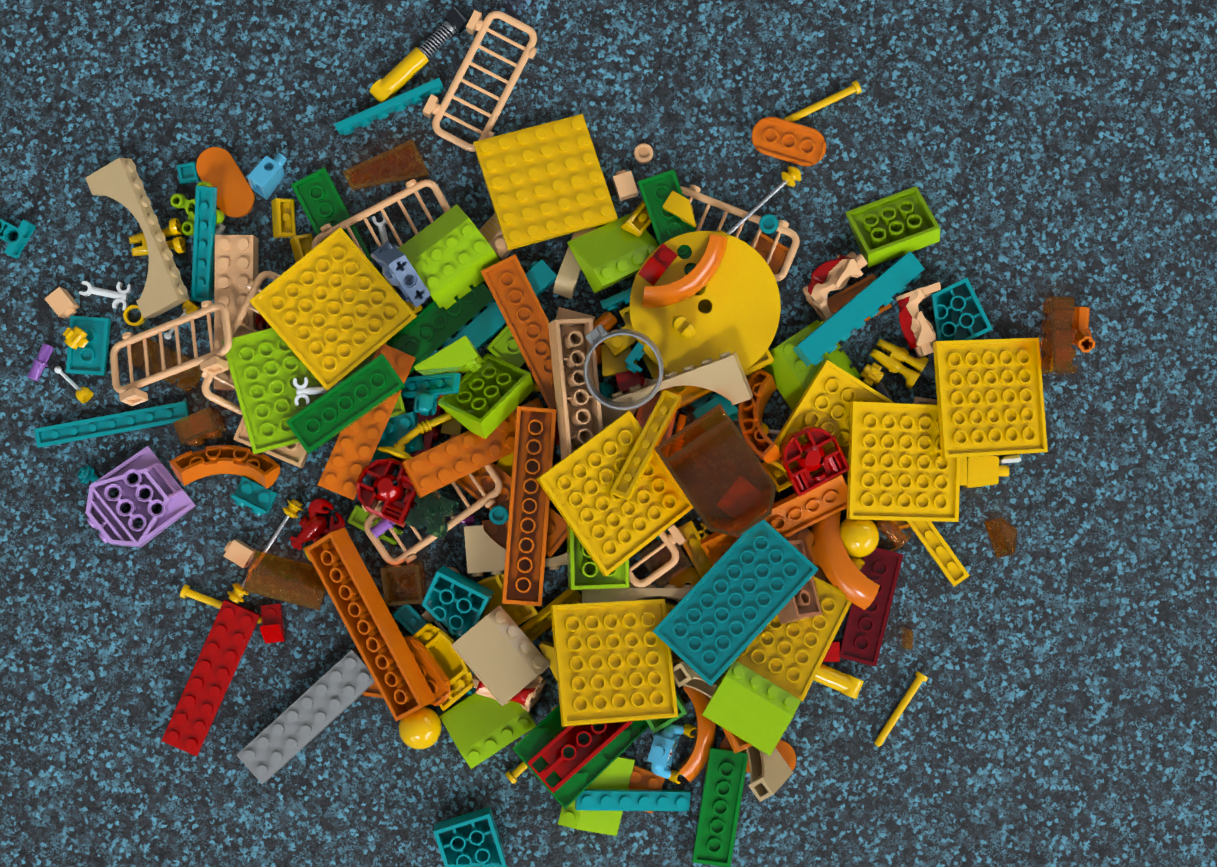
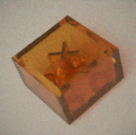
M210 407L173 422L181 444L194 445V447L204 444L206 439L212 438L213 440L223 436L222 432L227 431L219 409Z
M661 539L638 553L639 557L642 559L664 542ZM677 543L675 546L679 551L678 563L655 580L659 587L692 566ZM665 546L643 563L649 572L653 573L668 562L672 554L667 546Z
M415 561L408 564L405 562L399 565L386 564L380 568L386 606L423 602L427 594L424 561Z

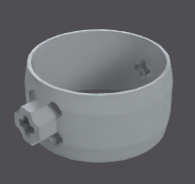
M602 324L585 336L592 346L584 360L583 375L589 392L598 402L616 410H631L643 406L655 396L662 383L664 364L658 347L648 336L631 329H617L607 332ZM617 335L633 336L645 342L655 353L659 364V377L654 388L643 398L634 402H616L606 398L595 388L589 373L590 357L595 347L607 338Z

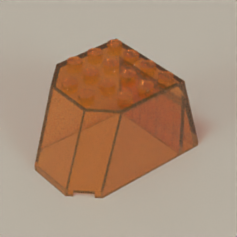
M718 404L654 448L709 531L738 537L771 515L777 486L721 404Z

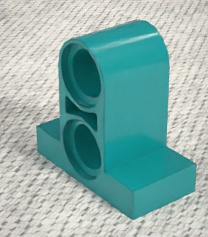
M0 219V239L9 243L4 253L18 259L36 226L23 219L19 227H16ZM17 232L18 238L13 241V235Z

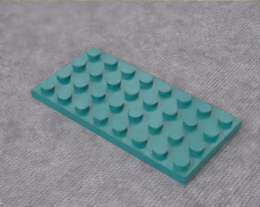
M759 516L661 621L653 632L704 681L712 686L819 569Z

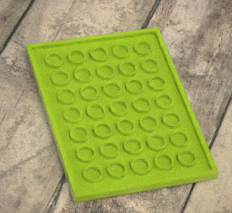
M273 328L232 338V347L226 354L253 454L299 443V440L286 421L308 405H306L305 398L298 400L299 406L295 405L297 393L293 380L296 378L297 384L303 385L305 382L304 377H307V387H319L322 385ZM375 352L371 356H369L365 361H363L359 366H357L353 371H351L347 376H345L341 381L343 382L348 377H350L358 370L363 368L365 365L370 363L374 357ZM401 393L390 418L406 414ZM324 394L307 395L310 400L309 405Z

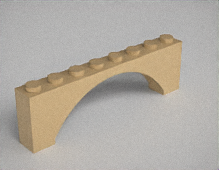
M118 158L87 176L85 179L92 195L108 196L121 203L134 215L144 233L149 257L148 274L140 299L136 300L143 318H155L189 300L187 288L183 284L180 271L176 267L173 254L168 248L165 235L161 231L158 218L153 212L151 201L146 195L143 182L139 178L136 165L132 159Z
M730 351L719 354L720 358L714 360L707 358L701 361V365L696 367L693 364L682 368V372L677 374L676 371L665 374V378L662 379L658 390L661 391L669 387L681 385L702 387L724 396L731 401L732 406L749 400L753 396L737 353H730ZM658 378L647 381V385L642 387L640 384L629 388L630 391L625 393L618 391L612 394V398L609 399L622 403L637 401L654 388ZM601 404L603 429L629 410H616ZM638 408L630 410L633 416Z
M483 525L464 526L467 573H472V577L483 576V572L490 571L491 575L503 574L506 549L497 544L484 531ZM567 552L552 558H545V567L549 566V570L561 569L560 565H568Z
M629 584V588L582 589V603L635 601L656 598L681 601L695 585H683V588H676V585H664V588L648 585L645 588H637L633 584Z
M680 660L673 666L674 681L678 687H690L709 698L721 678L720 676L710 686L683 660ZM754 746L746 749L750 765V784L748 786L760 802L772 796L793 774V771L776 747L770 756Z

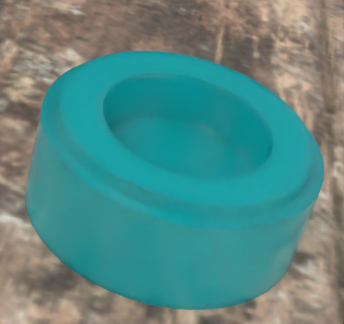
M766 214L761 217L759 227L762 232L772 234L778 229L779 223L774 215Z
M494 506L489 512V518L496 525L505 524L508 521L509 511L504 506Z

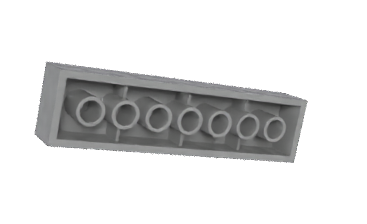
M354 648L237 754L238 758L261 784L276 774L375 683L358 649Z

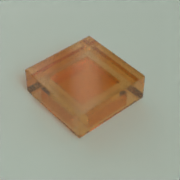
M902 628V648L913 649V630L909 628Z

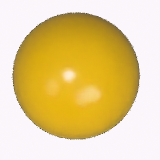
M846 518L840 523L841 538L849 556L856 558L865 557L876 549L879 542V531L872 520Z
M425 706L400 719L399 734L402 741L413 749L431 747L436 743L441 734L442 725L439 716L435 711Z

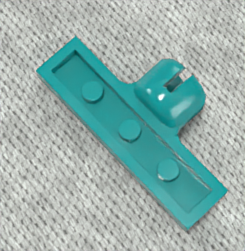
M453 372L407 377L405 381L406 387L401 391L402 399L415 398L413 407L415 413L419 412L420 415L425 416L434 415L437 412V398L440 395L459 393L461 374Z

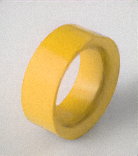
M137 305L128 306L123 313L125 322L131 326H141L146 321L142 314L140 320L132 323L128 318L129 312L132 309H139Z

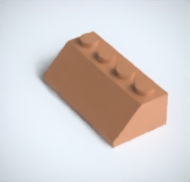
M803 540L789 541L807 558ZM813 577L778 613L780 624L823 615Z

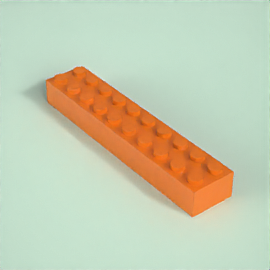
M517 406L502 591L503 604L542 606L550 498L537 481V478L552 467L557 409Z
M346 528L333 531L307 547L305 550L395 721L435 701L436 698Z

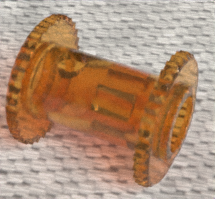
M879 520L875 524L878 530L880 529L893 544L890 549L891 551L901 548L912 536L911 532L904 534L892 520Z

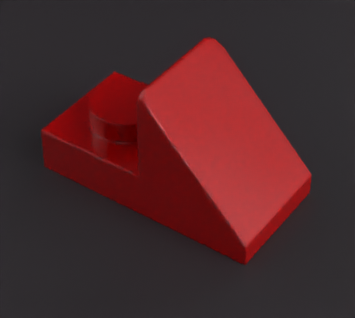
M662 243L638 275L654 286L678 255Z
M281 603L261 605L262 625L259 627L265 644L285 642Z

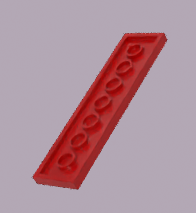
M227 599L223 601L161 740L162 742L196 757L199 755L261 614Z

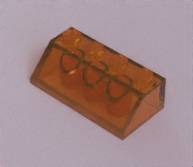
M256 550L243 591L320 611L326 588L313 565Z

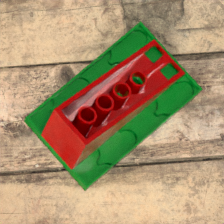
M559 704L512 749L560 805L566 809L649 725L646 720L562 727Z

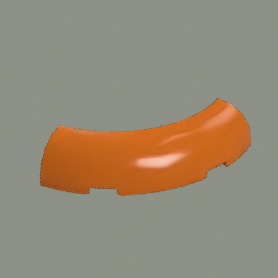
M710 234L703 257L691 272L670 284L645 286L642 308L666 307L680 303L699 292L718 270L726 251L728 238Z
M759 369L753 372L748 379L753 396L751 399L739 403L738 418L742 434L750 448L766 463H772L780 458L781 455L776 443L770 440L764 433L762 421L765 406L777 387L772 375L763 369Z
M233 445L207 446L204 450L189 451L169 461L172 470L184 486L206 476L234 474L250 478L268 489L274 484L280 474V465L268 456L253 454L249 448Z
M838 512L811 525V533L814 534L815 541L814 551L822 570L834 587L837 586L845 594L846 599L865 610L875 599L880 585L867 578L855 566L847 554L840 533L841 512Z
M682 686L693 703L696 713L697 730L693 747L678 769L691 783L707 762L709 747L714 745L716 723L702 715L710 698L695 689Z

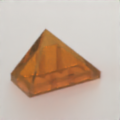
M1002 517L985 521L984 524L996 557L1001 558L1015 554L1018 530Z

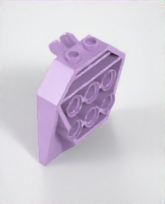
M147 446L89 486L85 513L89 517L86 520L93 528L101 532L98 535L105 543L109 542L112 545L141 548L196 505L149 446ZM134 474L138 475V481L131 484L129 478ZM113 489L119 490V495L116 498L110 497V492ZM145 489H149L150 496L146 499H142V491ZM125 504L131 505V510L128 513L122 512V507ZM161 504L162 511L159 514H154V506ZM141 518L143 526L135 528L134 522Z

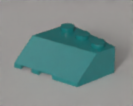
M968 278L932 294L938 341L972 340L993 329Z
M442 566L436 572L422 602V606L437 621H441L452 635L459 639L482 620L494 591Z
M490 806L434 824L433 832L445 867H507L502 842Z

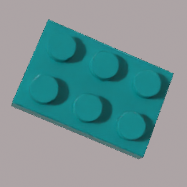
M70 316L69 328L73 329L77 326L88 334L85 338L89 342L84 348L78 347L76 350L68 346L66 373L106 376L111 319Z
M410 412L389 418L371 462L394 457L379 451L378 447H393L395 443L397 444L399 439L409 433L419 423L417 413ZM421 433L404 445L406 447L405 452L412 453L424 450Z

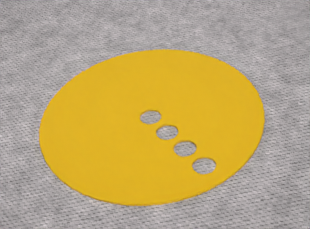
M695 231L676 236L663 243L676 254L681 245H688L692 250V254L688 259H682L677 256L654 286L670 284L686 276L684 272L685 266L689 263L697 265L700 262L710 234L728 238L723 260L714 276L705 285V292L702 295L694 294L680 303L666 307L642 308L644 287L652 285L638 274L657 249L641 265L630 294L631 324L633 330L645 334L656 344L662 355L665 371L669 373L676 371L677 374L682 372V368L693 364L696 367L701 365V361L707 358H712V360L720 358L719 354L726 351L737 353L743 371L755 364L769 348L780 320L781 302L779 288L767 262L754 248L744 241L721 232ZM703 299H707L712 303V310L706 314L701 313L698 309V303ZM673 316H685L687 321L695 326V337H682L672 326ZM637 338L638 342L644 346L643 350L659 366L653 350L645 342Z

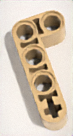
M597 226L574 232L571 240L597 229ZM568 247L553 290L554 294L568 299L573 297L582 270L570 247Z

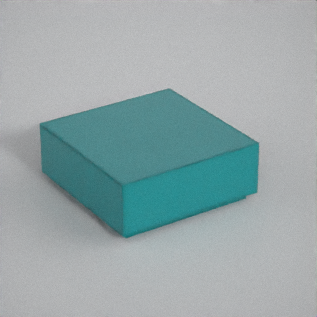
M195 161L176 165L181 185L200 181Z

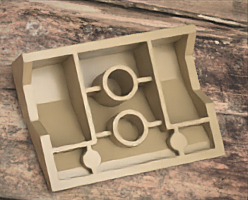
M501 605L491 611L451 645L501 706L505 705L551 665Z

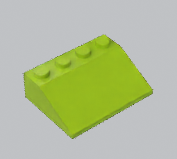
M917 186L846 212V217L860 253L865 258L868 268L905 255L910 251L913 252L940 242V227Z
M631 214L567 242L594 293L637 274L646 258L659 247L656 240L646 230L638 237L621 228V225Z
M465 335L417 364L414 368L424 376L453 372L468 373L469 371L474 373L482 368L481 364L484 361L473 343Z
M488 353L482 358L484 363L481 364V369L474 373L469 371L460 379L459 393L446 394L437 402L440 407L468 430L485 439L535 389L530 372Z
M567 524L568 587L571 590L629 588V559L608 576H603Z
M735 660L722 674L702 715L770 756L794 717L801 700Z
M473 693L439 715L459 752L471 769L536 726V719L532 713H527L517 702L509 701L508 704L501 706L497 700L477 693Z
M619 756L586 789H628L635 759ZM574 800L566 809L562 807L558 824L577 830L617 836L623 811L576 810Z

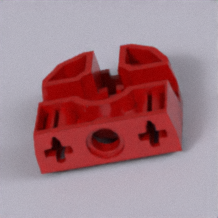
M818 426L801 427L800 431L786 435L779 446L781 455L779 460L786 470V475L795 493L799 497L849 470V465L836 437ZM804 434L807 442L804 445H800L797 437ZM832 441L834 447L824 451L822 446ZM803 450L807 452L805 458H801ZM796 460L799 465L790 470L788 464ZM823 466L825 471L818 472L811 477L810 472L818 470Z
M394 458L375 460L363 468L356 482L357 498L368 513L375 514L384 520L404 527L419 496L402 465L403 462ZM398 464L402 468L396 477L392 473ZM365 476L375 480L372 487L362 483ZM396 480L398 482V487L394 486L392 481ZM405 489H407V490H409V491L407 492V494H406V496H405V498H404ZM382 501L384 505L379 512L375 508L378 502Z

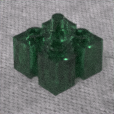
M432 492L422 498H419L418 494H416L414 502L418 503L416 509L410 508L404 523L417 529H423L425 526L427 527L426 533L438 538H444L450 526L446 522L448 516H454L459 502L445 496H441L438 499V493Z

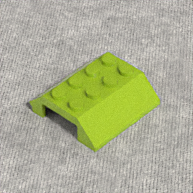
M457 204L398 248V250L405 254L430 292L434 302L439 308L444 307L445 309L456 303L454 297L457 296L461 299L471 291L469 287L471 284L477 287L485 280L481 273L482 270L500 262L493 248Z
M816 320L771 350L770 353L774 362L763 367L767 373L772 375L778 391L792 412L825 359L858 380L862 378L855 367L850 368L849 365L852 362L844 351L840 353L838 350L841 348L839 343H836L838 347L833 352L823 354L822 357L824 359L816 366L811 364L807 367L794 352L793 348L824 323V321L819 322V320Z

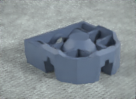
M385 242L371 253L374 267L396 288V292L404 301L412 303L417 308L431 295L405 254L396 247H392L390 242Z

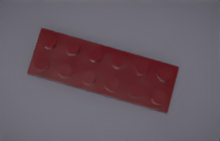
M876 547L871 554L862 557L865 564L860 571L867 578L880 585L875 599L865 610L851 603L840 644V658L876 667L904 554Z

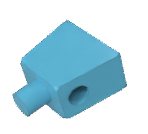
M277 153L274 159L265 156L247 177L252 190L268 200L285 175L282 166L287 161V158L280 153Z

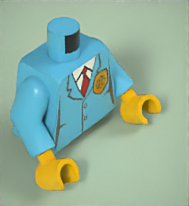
M688 723L684 726L669 724L655 734L648 756V762L652 763L651 770L655 775L669 779V781L677 784L681 783L677 781V777L682 774L679 771L670 769L680 736L685 734L690 738H694L695 735L691 731L693 729L697 730L696 727Z

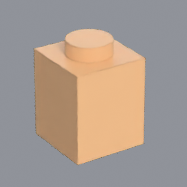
M626 170L616 172V175L613 176V182L619 201L638 196L632 172H627Z
M58 287L44 298L58 317L64 319L74 316L77 312L76 310L80 307L69 292L62 287Z
M239 539L229 541L224 549L226 551L224 557L242 568H247L257 553V550Z

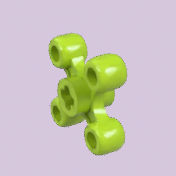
M201 181L197 184L201 186L213 187L209 182ZM175 193L170 198L171 205L179 209L184 208L188 214V219L182 224L181 230L187 236H194L195 198L188 200L184 194ZM216 209V224H221L224 221V213Z

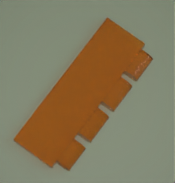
M147 338L150 374L153 375L162 371L160 345ZM143 340L131 345L132 363L138 368L145 362ZM164 346L166 369L178 365L177 352ZM181 355L182 363L191 360ZM200 365L162 380L174 385L177 379H179L176 387L189 393L192 387H197L203 371L200 370Z

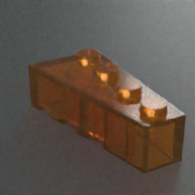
M413 139L343 171L353 191L430 177Z
M1051 296L1046 298V301L1043 303L1045 320L1042 322L1044 339L1041 342V350L1043 351L1041 369L1043 370L1042 374L1066 376L1077 373V367L1073 366L1072 363L1073 358H1076V349L1072 347L1076 334L1074 328H1071V324L1075 322V303L1072 297Z

